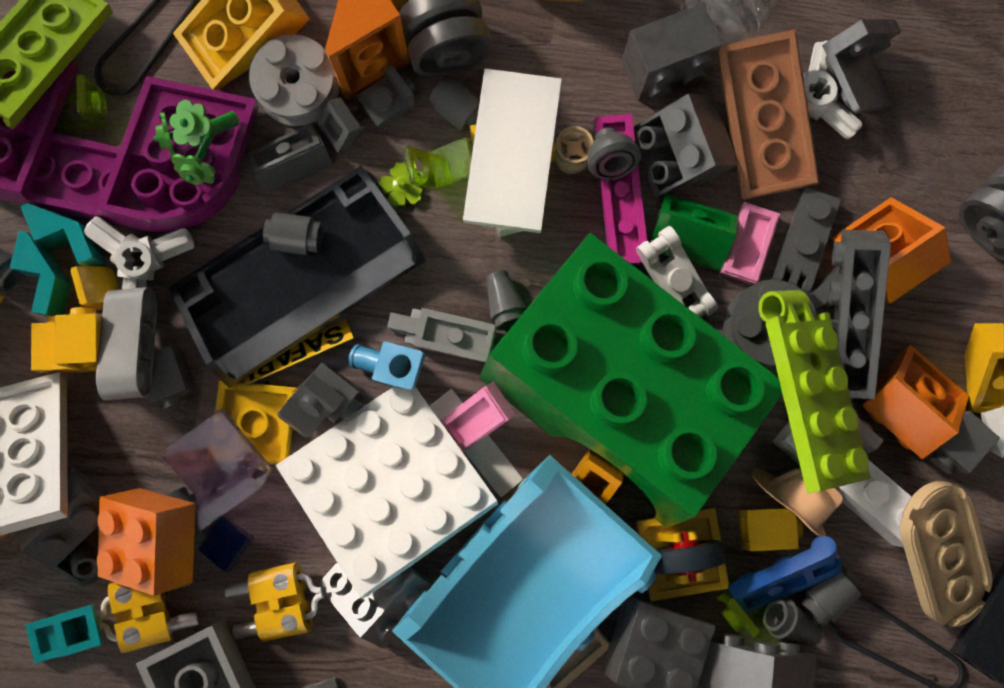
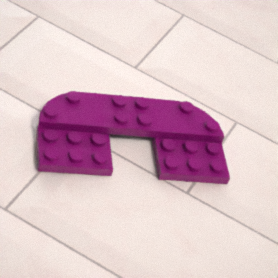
M72 60L14 129L6 126L3 118L0 117V200L23 205L29 203L42 209L93 219L97 216L107 223L143 231L174 232L181 228L187 229L206 221L220 211L230 200L240 181L238 169L259 106L257 99L146 76L120 147L53 133L78 71L77 65ZM7 72L3 79L12 77L16 72ZM182 100H189L193 104L204 105L206 108L205 116L210 120L230 111L235 112L239 118L238 126L213 137L202 161L212 166L216 171L214 175L215 180L212 184L203 182L196 185L183 180L179 173L174 170L175 164L171 160L169 148L161 150L159 142L154 140V135H156L155 126L163 125L160 115L162 112L165 114L169 131H174L175 128L170 125V117L173 114H177L176 107ZM171 140L174 153L185 157L188 155L195 156L200 145L192 146L190 144L179 145L175 140Z

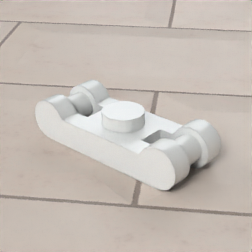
M667 226L658 232L659 237L652 242L645 241L636 247L638 256L657 285L683 305V298L689 294L693 296L695 303L687 307L699 317L704 314L710 316L718 310L716 301L707 292L682 248L679 236L672 227ZM667 251L670 258L660 263L658 256Z

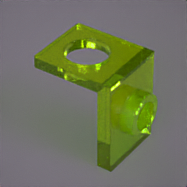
M77 75V93L68 94L58 118V130L60 132L105 129L104 114L107 111L105 94L85 75ZM74 103H77V112L84 118L79 122H72L67 116L68 108Z
M467 137L430 152L410 146L403 148L412 185L438 190L469 178L473 149L471 140ZM415 159H418L421 163L424 170V177H422L419 174L416 168Z
M729 589L717 598L725 608L721 615L736 633L742 630L753 638L760 634V631L753 623L763 616L767 606L746 615L736 600L733 599Z

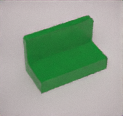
M664 194L660 205L658 221L650 242L659 237L658 232L670 226L679 236L681 246L691 263L720 271L737 234L738 215ZM667 251L662 253L663 255L669 256Z

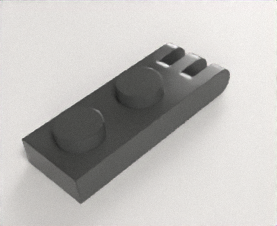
M804 187L800 191L771 280H782L784 272H787L789 275L786 282L796 286L799 277H801L803 281L800 289L809 295L841 201L840 198L808 187Z

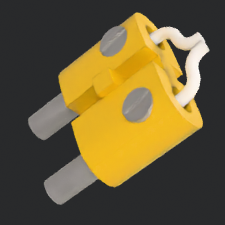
M298 562L251 572L248 576V581L225 587V596L228 600L250 595L251 605H256L255 621L233 627V636L236 640L258 635L262 642L311 632L313 617L318 610L317 603L320 599L324 598L322 587H315L311 578L303 574V570ZM306 584L311 592L319 593L314 596L311 602L312 609L309 599L305 600L304 591L307 590Z
M115 582L108 584L109 597L103 600L101 613L98 616V621L101 622L107 615V606L110 603L111 612L114 614L116 624H114L116 635L112 633L107 624L101 622L99 625L100 629L105 631L107 638L118 643L121 653L173 640L174 631L199 625L197 611L170 618L165 602L167 600L165 592L152 596Z

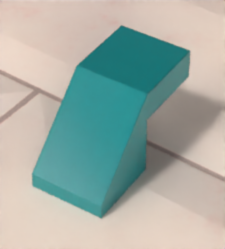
M29 203L20 206L35 242L49 249L69 242L78 264L82 266L107 265L99 245L84 234L86 228L84 225Z
M19 230L10 269L26 276L39 278L31 312L46 318L48 316L64 315L71 282L50 250L35 242L32 234Z
M94 604L25 625L34 664L56 657H64L104 644Z

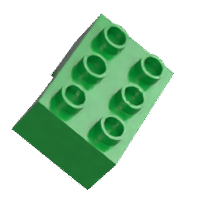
M591 233L587 235L491 351L479 377L486 385L494 381L507 402L551 437L561 436L574 440L596 452L622 471L646 494L656 510L654 518L666 528L692 519L697 515L782 395L778 377Z

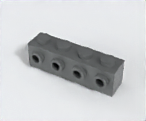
M842 230L841 242H834L832 265L839 266L838 280L830 282L829 305H835L834 320L831 319V322L838 337V350L843 369L848 377V389L851 398L875 399L891 242L884 231Z

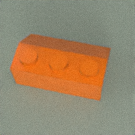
M338 0L325 51L342 94L347 101L386 76L385 67L389 64H392L396 71L410 64L400 14L391 0Z

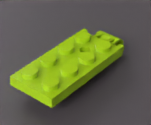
M19 0L0 21V117L3 118L6 126L11 129L16 127L113 13L109 3L104 0ZM7 72H16L12 77L3 79Z
M801 290L770 291L765 293L759 301V314L766 322L806 492H820L871 479L868 469V456L863 449L858 429V416L853 409L848 389V377L842 366L838 350V337L833 329L829 312L818 314L814 318L810 310L811 303L809 297Z

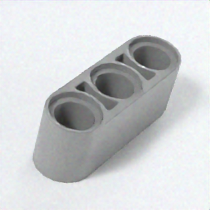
M150 287L110 290L105 294L96 372L97 391L103 400L147 397L151 391L157 323V300Z

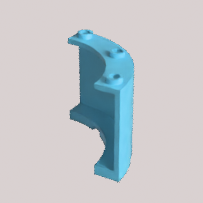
M549 455L520 483L515 494L507 502L504 500L440 571L443 575L436 580L427 592L423 591L392 632L454 688H546L574 651L577 649L580 652L588 646L595 636L593 630L612 611L637 590L643 593L652 585L657 577L654 569L662 555Z

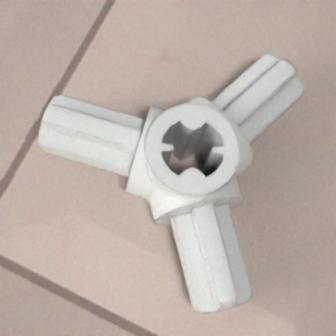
M827 41L816 42L813 47L809 70L803 73L809 117L815 121L821 117L842 137L850 139L861 128L862 122L837 100L841 94L837 92L836 79L831 75L826 65L825 57L827 55L822 47Z
M96 216L86 225L84 234L112 254L110 261L118 268L117 276L123 277L122 289L147 287V280H154V272L164 267L163 261L192 250L195 247L193 238L186 228H181L154 240L149 235L139 239L132 233L125 236L101 217ZM132 252H143L140 257L145 262L143 266H132L135 261L131 256Z

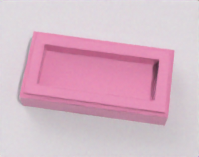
M747 202L741 205L737 218V234L719 275L751 286L760 281L780 213Z
M493 381L441 419L440 422L461 451L464 452L516 416V414Z

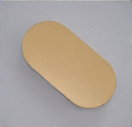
M934 481L920 488L907 503L900 524L901 540L923 612L930 619L942 625L960 627L972 621L982 611L985 602L981 599L985 591L990 593L992 571L972 497L968 492L950 482Z

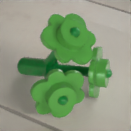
M182 100L176 107L177 114H173L170 117V125L175 128L174 131H169L165 114L162 112L160 115L163 125L155 126L156 135H154V140L159 142L161 150L169 148L171 160L175 164L174 170L179 173L183 180L196 185L203 182L212 184L215 180L214 175L216 171L212 166L202 161L213 137L238 126L239 118L235 112L230 111L210 120L205 116L206 108L204 105L193 104L189 100ZM171 140H175L179 145L190 144L192 146L200 145L195 156L188 155L185 157L174 153Z

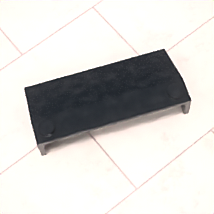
M362 165L286 213L313 217L314 221L322 222L323 238L319 253L310 252L307 256L271 251L269 242H264L262 228L168 287L206 366L228 388L426 261L412 234Z

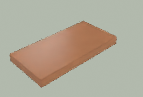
M796 29L722 45L717 53L732 147L739 162L736 170L741 199L745 200L820 184Z

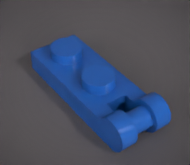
M820 536L813 540L810 549L795 556L782 557L772 566L757 573H746L739 577L736 582L728 585V588L742 616H745L768 606L774 600H781L837 575L842 570L843 564L835 541L828 536Z

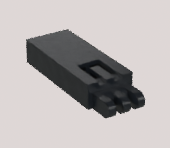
M1003 563L992 581L990 593L986 591L981 599L985 602L982 611L965 625L950 652L991 680L1004 685Z

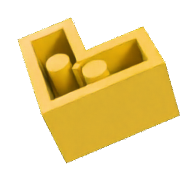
M77 307L71 308L68 315L48 316L47 323H31V371L44 374L57 372L61 374L97 372L102 314H97L95 308Z

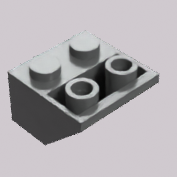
M687 94L634 126L635 142L641 151V162L655 198L710 181L739 165L713 95Z
M72 467L67 472L68 517L15 532L22 552L85 587L98 574L99 500L101 496L110 494L101 485Z

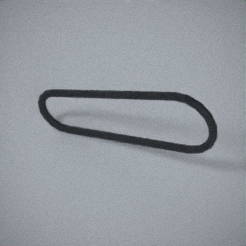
M153 0L99 58L95 66L94 77L102 91L110 95L119 96L133 91L174 37L173 32L194 9L197 0H191L187 9L134 82L127 88L112 90L106 87L101 80V67L108 57L161 1Z
M861 595L858 601L865 603L951 659L959 670L958 680L950 687L940 686L845 638L837 631L833 622L830 621L828 623L832 634L840 642L931 688H960L964 683L966 676L965 667L960 659L865 596Z

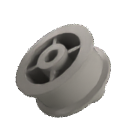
M295 34L276 37L264 44L252 60L249 72L252 92L267 114L283 125L304 127L310 123L315 124L319 121L328 101L338 98L339 84L326 51L311 38Z

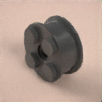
M782 280L761 281L742 291L730 302L723 318L724 336L766 369L776 368L766 322L759 314V301L765 293L770 291L801 290L797 286ZM810 300V303H811V309H810V310H811V312H812V314H813V316H814V318H815L816 315H817V314H816V310H815V308H814L813 303H812L811 300Z

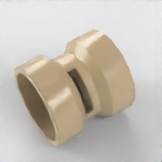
M570 126L559 133L555 145V164L561 171L576 174L587 168L588 151L594 142L588 130L580 126Z

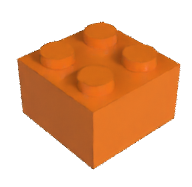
M142 488L101 496L98 515V577L152 596L193 583L196 503Z

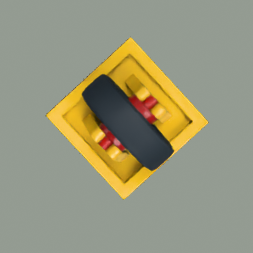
M715 508L699 510L694 518L667 528L654 517L635 520L637 533L662 555L654 569L657 577L647 589L648 600L657 601L729 589L725 565V550L720 537Z

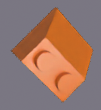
M892 197L843 229L884 231L891 242L885 302L891 304L951 263L946 227ZM842 231L831 237L832 244L834 242H841Z
M909 344L877 379L875 399H864L862 407L866 409L872 420L883 424L891 431L904 448L912 450L923 459L958 434L969 395Z

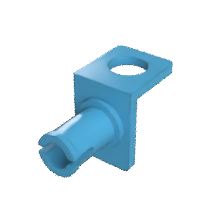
M383 341L381 351L356 344L349 354V366L353 369H361L373 373L372 380L389 387L396 386L412 391L416 387L425 353ZM410 359L411 369L409 373L404 377L407 364Z

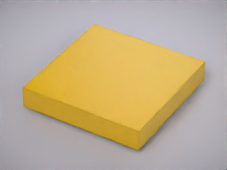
M219 380L209 458L277 465L289 457L292 450L294 429L281 420L277 413L297 388L253 383L245 385L243 382H238L228 388Z

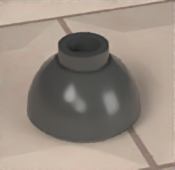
M604 128L597 132L595 140L588 151V170L592 176L601 180L622 178L637 167L641 160V151L636 142L628 135L617 132L614 128Z

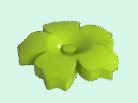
M396 162L395 166L390 169L391 176H381L379 186L385 195H389L387 201L393 208L398 206L404 207L406 200L411 205H416L421 201L423 191L420 186L425 183L423 172L413 168L408 173L405 162Z

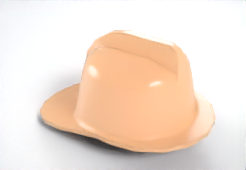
M753 467L750 470L754 480L766 493L797 515L819 537L826 535L822 524L843 500L841 493L836 488L807 493L801 468L792 469L778 477H774L760 468Z

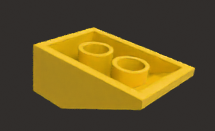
M201 0L173 34L212 90H219L250 69L254 56L264 44L282 35H296L310 18L297 0Z

